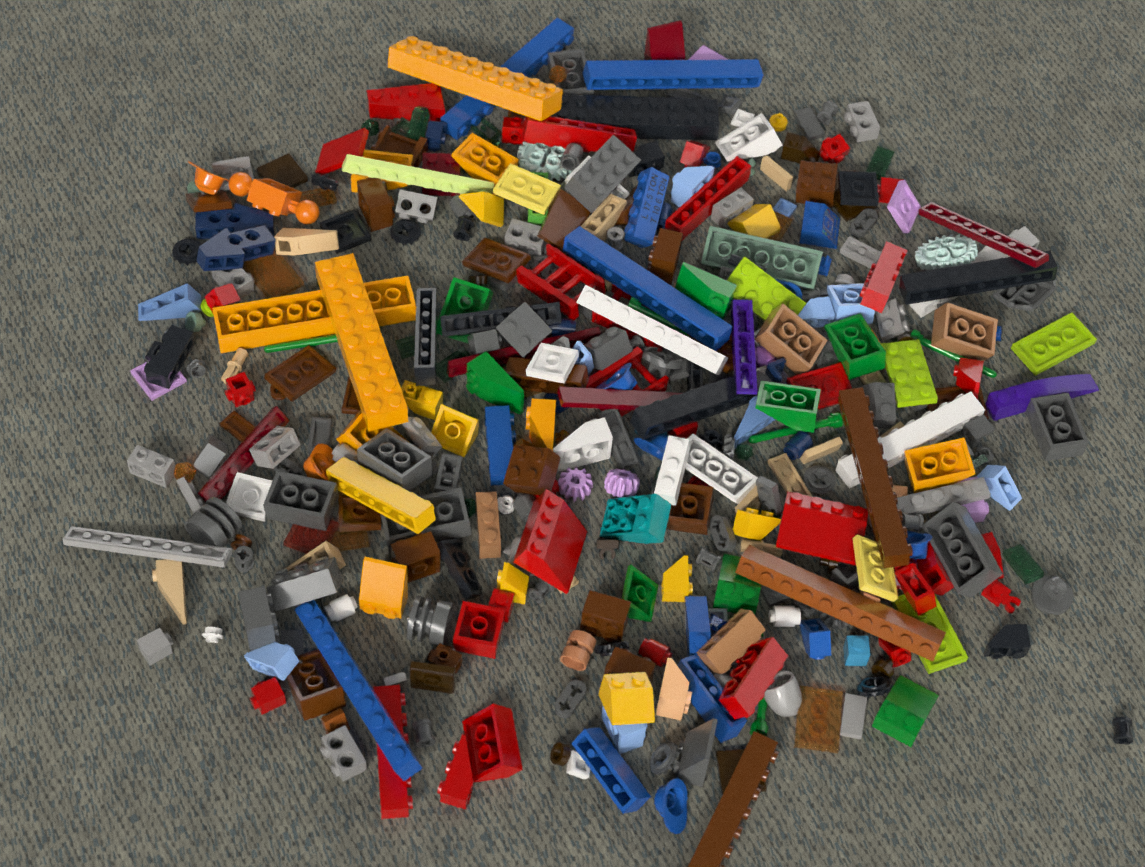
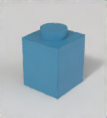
M847 635L843 646L845 666L867 665L870 657L869 636Z

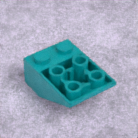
M658 494L608 499L599 537L644 544L663 543L671 503Z

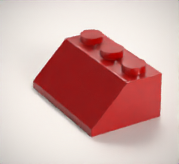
M493 703L462 721L473 783L508 778L523 770L511 708Z

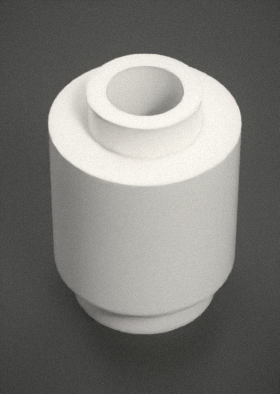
M348 594L336 598L324 606L325 613L330 622H338L355 614V609L358 608L354 597H349Z
M773 606L772 610H769V623H773V627H795V625H800V608H795V606Z

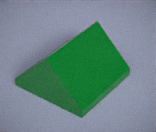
M629 565L621 599L631 602L629 618L651 622L658 584L632 565Z

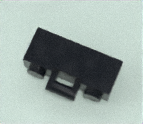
M171 325L168 331L163 333L162 343L158 341L153 342L145 356L146 360H148L144 367L146 380L149 383L167 389L171 387L195 345L194 333L192 331Z

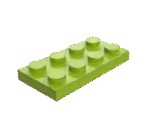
M745 256L727 278V281L737 285L733 298L735 300H752L753 313L764 322L770 312L781 304L786 305L797 315L806 305L803 300Z
M1071 312L1013 343L1011 349L1036 376L1094 345L1097 339Z
M920 340L881 343L886 351L885 368L890 383L895 385L897 408L937 403L938 397Z
M905 594L898 596L896 601H891L895 610L946 632L934 661L919 656L928 674L967 661L968 656L936 596L937 607L919 616L907 601Z

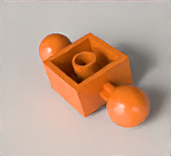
M245 172L234 173L229 179L230 191L237 196L248 195L246 201L253 203L252 206L255 208L268 209L269 213L274 216H287L288 214L295 213L298 221L303 224H312L319 218L320 210L315 202L303 200L299 203L302 192L270 178L252 180Z

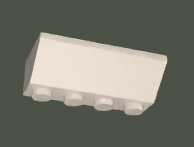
M692 434L687 438L690 443V452L685 469L737 504L756 486L758 477L696 435Z

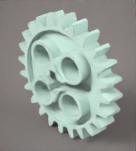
M523 142L522 146H519L517 159H519L520 168L530 172L548 173V178L553 181V178L560 181V177L566 179L567 175H570L575 170H566L562 167L561 157L565 149L561 146L549 147L542 143L530 144L528 142Z
M953 234L949 237L945 235L942 238L935 237L934 241L928 240L929 243H922L923 247H918V250L915 251L916 263L921 270H934L970 264L978 256L975 240L966 236L960 237V234L953 237Z

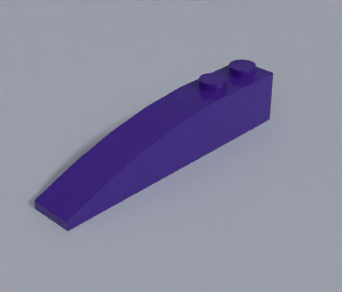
M733 300L731 309V325L733 327L731 333L736 393L757 395L752 300Z
M1090 374L1057 376L991 392L985 405L992 420L996 421L1025 412L1031 398L1069 393L1072 399L1099 391V388Z

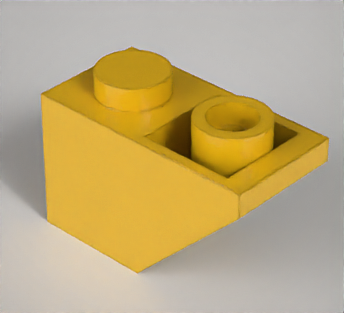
M405 380L401 390L407 407L417 415L436 420L440 406L443 404V392L425 386H416V383Z
M747 507L746 511L737 509L733 532L735 535L761 541L780 524L781 519L773 517L774 513L764 510L759 514V510Z
M688 556L680 558L663 573L661 583L662 601L685 602V596L692 595L693 583L689 582V576H692V564H688Z
M504 562L503 570L498 571L497 589L515 593L514 603L525 604L529 576L510 563Z

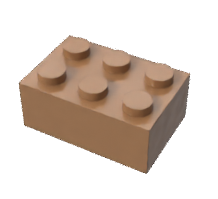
M947 302L935 310L931 346L970 359L985 361L995 354L998 319Z
M784 304L770 312L754 338L756 342L778 360L785 358V365L797 375L811 369L828 341Z

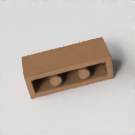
M497 491L476 492L479 558H501Z
M740 609L696 653L711 672L725 673L731 668V664L736 659L741 658L746 653V649L751 644L760 640L761 634L766 629L751 610Z

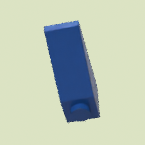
M685 596L687 657L697 654L696 652L711 639L706 596Z

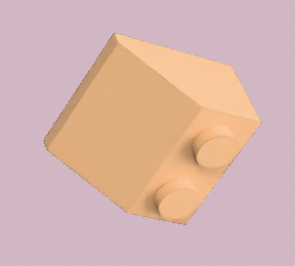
M667 658L656 715L681 721L683 714L688 713L692 692L688 691L689 681L672 658Z

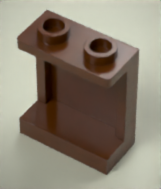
M386 125L384 130L379 132L378 141L375 145H372L370 150L413 155L411 167L419 168L423 160V153L428 151V141L423 137L415 141L393 133L390 130V126Z

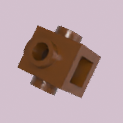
M439 643L436 649H432L427 657L428 664L454 667L455 675L462 666V655L453 647L444 646Z

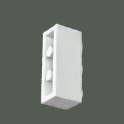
M668 436L654 494H658L671 503V505L676 506L690 452L689 439Z

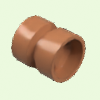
M573 630L567 640V646L564 647L561 654V663L577 671H584L590 661V655L596 646V639L587 632Z

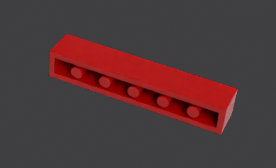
M526 116L522 130L523 140L530 144L542 143L549 147L561 146L565 149L568 144L575 143L582 147L583 152H597L612 135L616 136L633 152L637 139L634 129L552 116L543 121Z
M736 156L666 219L665 229L683 233V241L712 214L714 204L741 188L749 180L751 165Z
M400 685L373 687L374 692L408 744V733H403V726H407L406 713H402L401 706H406L405 693H400ZM377 744L381 819L409 817V809H413L412 795L408 796L407 788H411V777L403 781L394 771Z

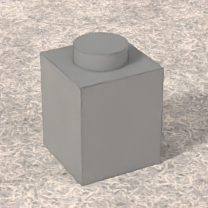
M160 627L136 640L139 651L149 666L173 653L171 645L174 643L168 633L164 634Z

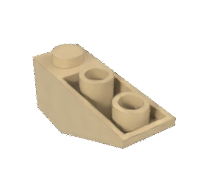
M282 228L274 236L276 239L277 255L295 256L339 249L337 230Z

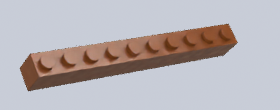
M748 545L742 554L735 572L930 661H934L946 632L751 545Z

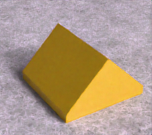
M487 192L466 193L459 196L482 222L498 227L504 225V198Z
M755 204L727 223L735 232L766 239L781 229L771 204Z
M441 404L431 433L443 449L465 457L478 436L479 420Z

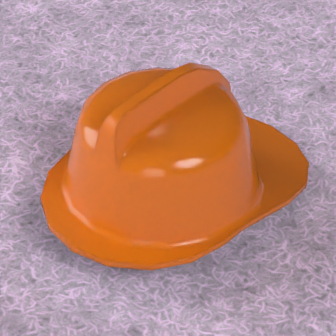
M188 161L197 167L195 184L202 192L215 195L223 182L229 181L211 174L200 166Z
M323 443L315 446L303 465L306 477L328 481L326 470L336 463L333 460L332 448Z

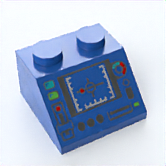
M806 201L799 243L837 249L840 218L825 204Z

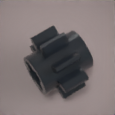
M705 429L704 435L699 434L700 439L716 450L718 448L722 449L723 435L719 434L716 429Z

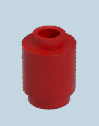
M645 638L638 652L642 657L649 658L660 667L667 663V658L672 657L671 648L654 639L649 640Z

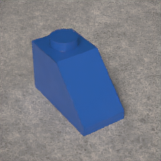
M820 618L801 620L799 626L805 652L808 656L816 660L824 659L825 656H831V635L827 626Z

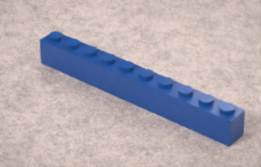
M556 18L501 65L500 68H508L509 71L522 73L526 77L536 75L543 65L548 64V53L560 52L566 45L569 46L573 42L574 28ZM466 95L440 118V122L447 123V134L458 140L462 136H466L473 126H477L483 117L489 116L496 105Z
M758 59L586 61L583 77L587 90L753 88L760 86L763 72Z
M581 226L565 236L563 246L565 253L630 296L639 299V302L708 348L717 351L729 340L732 325Z
M315 600L305 602L294 609L392 768L403 781H406L423 767L323 609Z

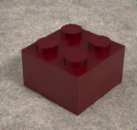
M423 153L422 169L460 176V165L451 156L452 153ZM422 187V194L424 195H460L458 193L444 192L442 190Z

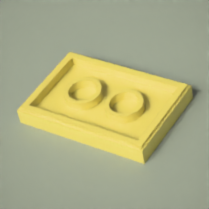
M510 163L494 187L493 193L545 215L557 192L561 189V185Z
M856 535L853 537L860 590L892 602L896 601L898 593L894 567L883 569L877 543L863 536Z

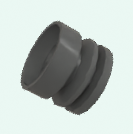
M210 497L200 507V512H195L185 522V528L197 544L224 547L228 542L227 538L232 539L235 533L240 531L242 522L234 510L225 502L216 497Z
M417 595L407 618V639L413 641L418 632L417 641L422 643L425 635L429 634V644L438 646L441 643L445 646L451 627L454 603L439 600L435 609H433L431 598L427 597L423 606V596Z

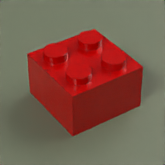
M463 601L453 637V648L458 652L495 659L505 622V609Z

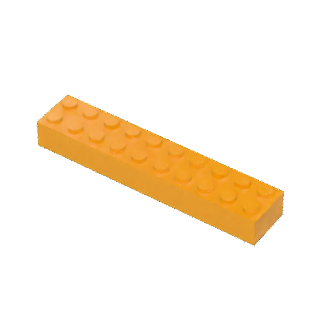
M409 36L389 47L388 68L539 121H543L561 110L563 89L556 87L554 84L540 82L537 78H529L522 73L511 72L508 68H500L494 66L493 63L479 61L476 57H468L461 52L450 51L446 47H439L433 45L432 42L418 40L414 36Z
M351 253L316 261V278L368 432L407 423L408 407L354 254Z
M409 276L364 283L379 327L416 320V303ZM321 290L212 308L220 353L236 351L238 348L250 349L335 334Z

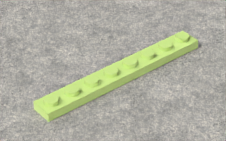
M350 154L346 155L342 164V171L350 174L385 179L387 181L432 188L444 192L458 194L487 192L492 194L494 189V182Z

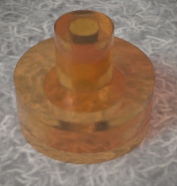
M189 462L178 463L174 469L175 479L178 480L184 477L187 483L191 482L196 474V470H194V467Z

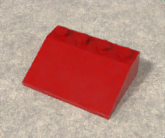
M546 489L533 502L513 562L567 594L573 580L587 530L567 503Z
M787 491L776 547L856 565L853 537L856 535L865 536L868 511L860 506H851L838 501L834 502L820 497H811L798 492Z

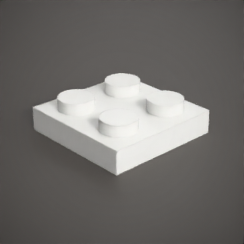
M540 343L526 369V375L565 383L579 357V352L575 349Z
M237 472L226 504L238 516L265 522L266 514L263 504L272 480Z

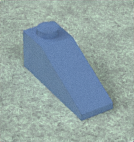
M187 283L138 304V320L185 318L189 312L202 311L201 295Z
M758 395L749 401V406L734 436V449L748 440L750 436L755 435L776 420L755 408Z

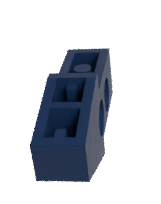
M235 203V209L196 213L195 230L197 239H211L226 228L230 233L263 225L267 227L274 237V217L272 214Z
M265 225L230 233L226 228L199 246L197 263L203 271L243 268L244 261L272 255L276 239Z

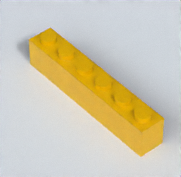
M343 456L326 470L328 481L337 483L338 491L417 534L436 520L434 506L430 501L424 500L400 485L392 483L385 477L375 474L355 461H351Z

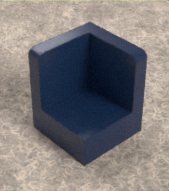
M785 358L771 362L767 366L774 378L781 384H787L786 380L789 378L783 370L786 363Z

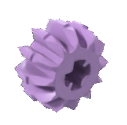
M577 466L574 470L568 467L566 472L560 474V479L558 480L560 495L565 494L566 500L573 497L575 502L577 497H579L583 501L585 496L590 495L593 488L591 474H586L585 468L579 471Z
M616 468L615 470H609L607 473L604 488L607 493L619 498L635 496L639 489L640 479L631 471Z

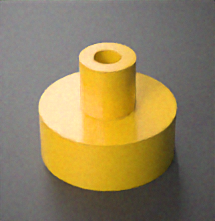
M778 113L770 117L769 123L774 131L781 132L786 129L788 121L785 116Z

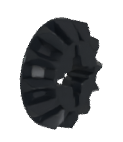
M399 220L390 229L391 239H394L396 244L402 243L404 246L409 243L412 245L414 241L418 242L421 236L420 226L412 220ZM403 229L407 233L409 232V236L402 233Z
M195 239L180 240L174 245L172 250L174 260H177L179 264L185 263L187 266L189 263L196 264L198 249L202 244ZM188 248L191 250L189 256L186 255Z
M622 640L599 644L595 647V654L611 656L615 647L629 649V642Z
M871 676L861 681L857 689L861 696L876 698L877 696H883L884 693H889L893 686L891 679L887 677Z

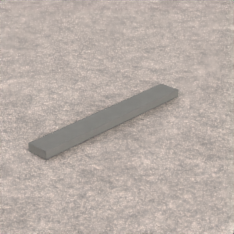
M74 526L70 527L63 538V544L67 546L224 568L232 555V549L226 547Z

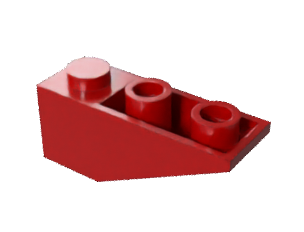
M928 541L926 558L916 559L921 575L929 584L934 594L942 596L954 588L930 541Z
M462 734L460 741H456L452 751V754H455L452 761L449 760L446 765L445 774L447 776L445 781L441 780L437 793L440 794V802L466 810L473 792V776L466 735Z

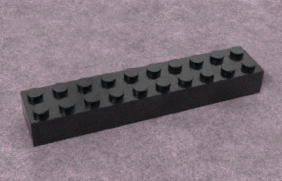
M562 94L561 110L551 115L552 117L634 129L637 139L717 141L719 132L717 99Z

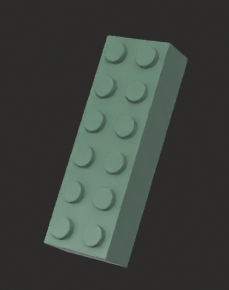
M710 226L701 265L721 269L722 266L735 269V266L728 263L731 254L742 258L745 256L747 259H752V262L766 267V273L774 279L791 282L799 288L814 290L823 251Z

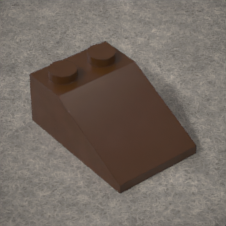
M317 649L296 656L299 661L302 660V663L294 667L286 677V680L303 720L313 719L345 707L343 687L320 650ZM302 682V689H298L297 686Z

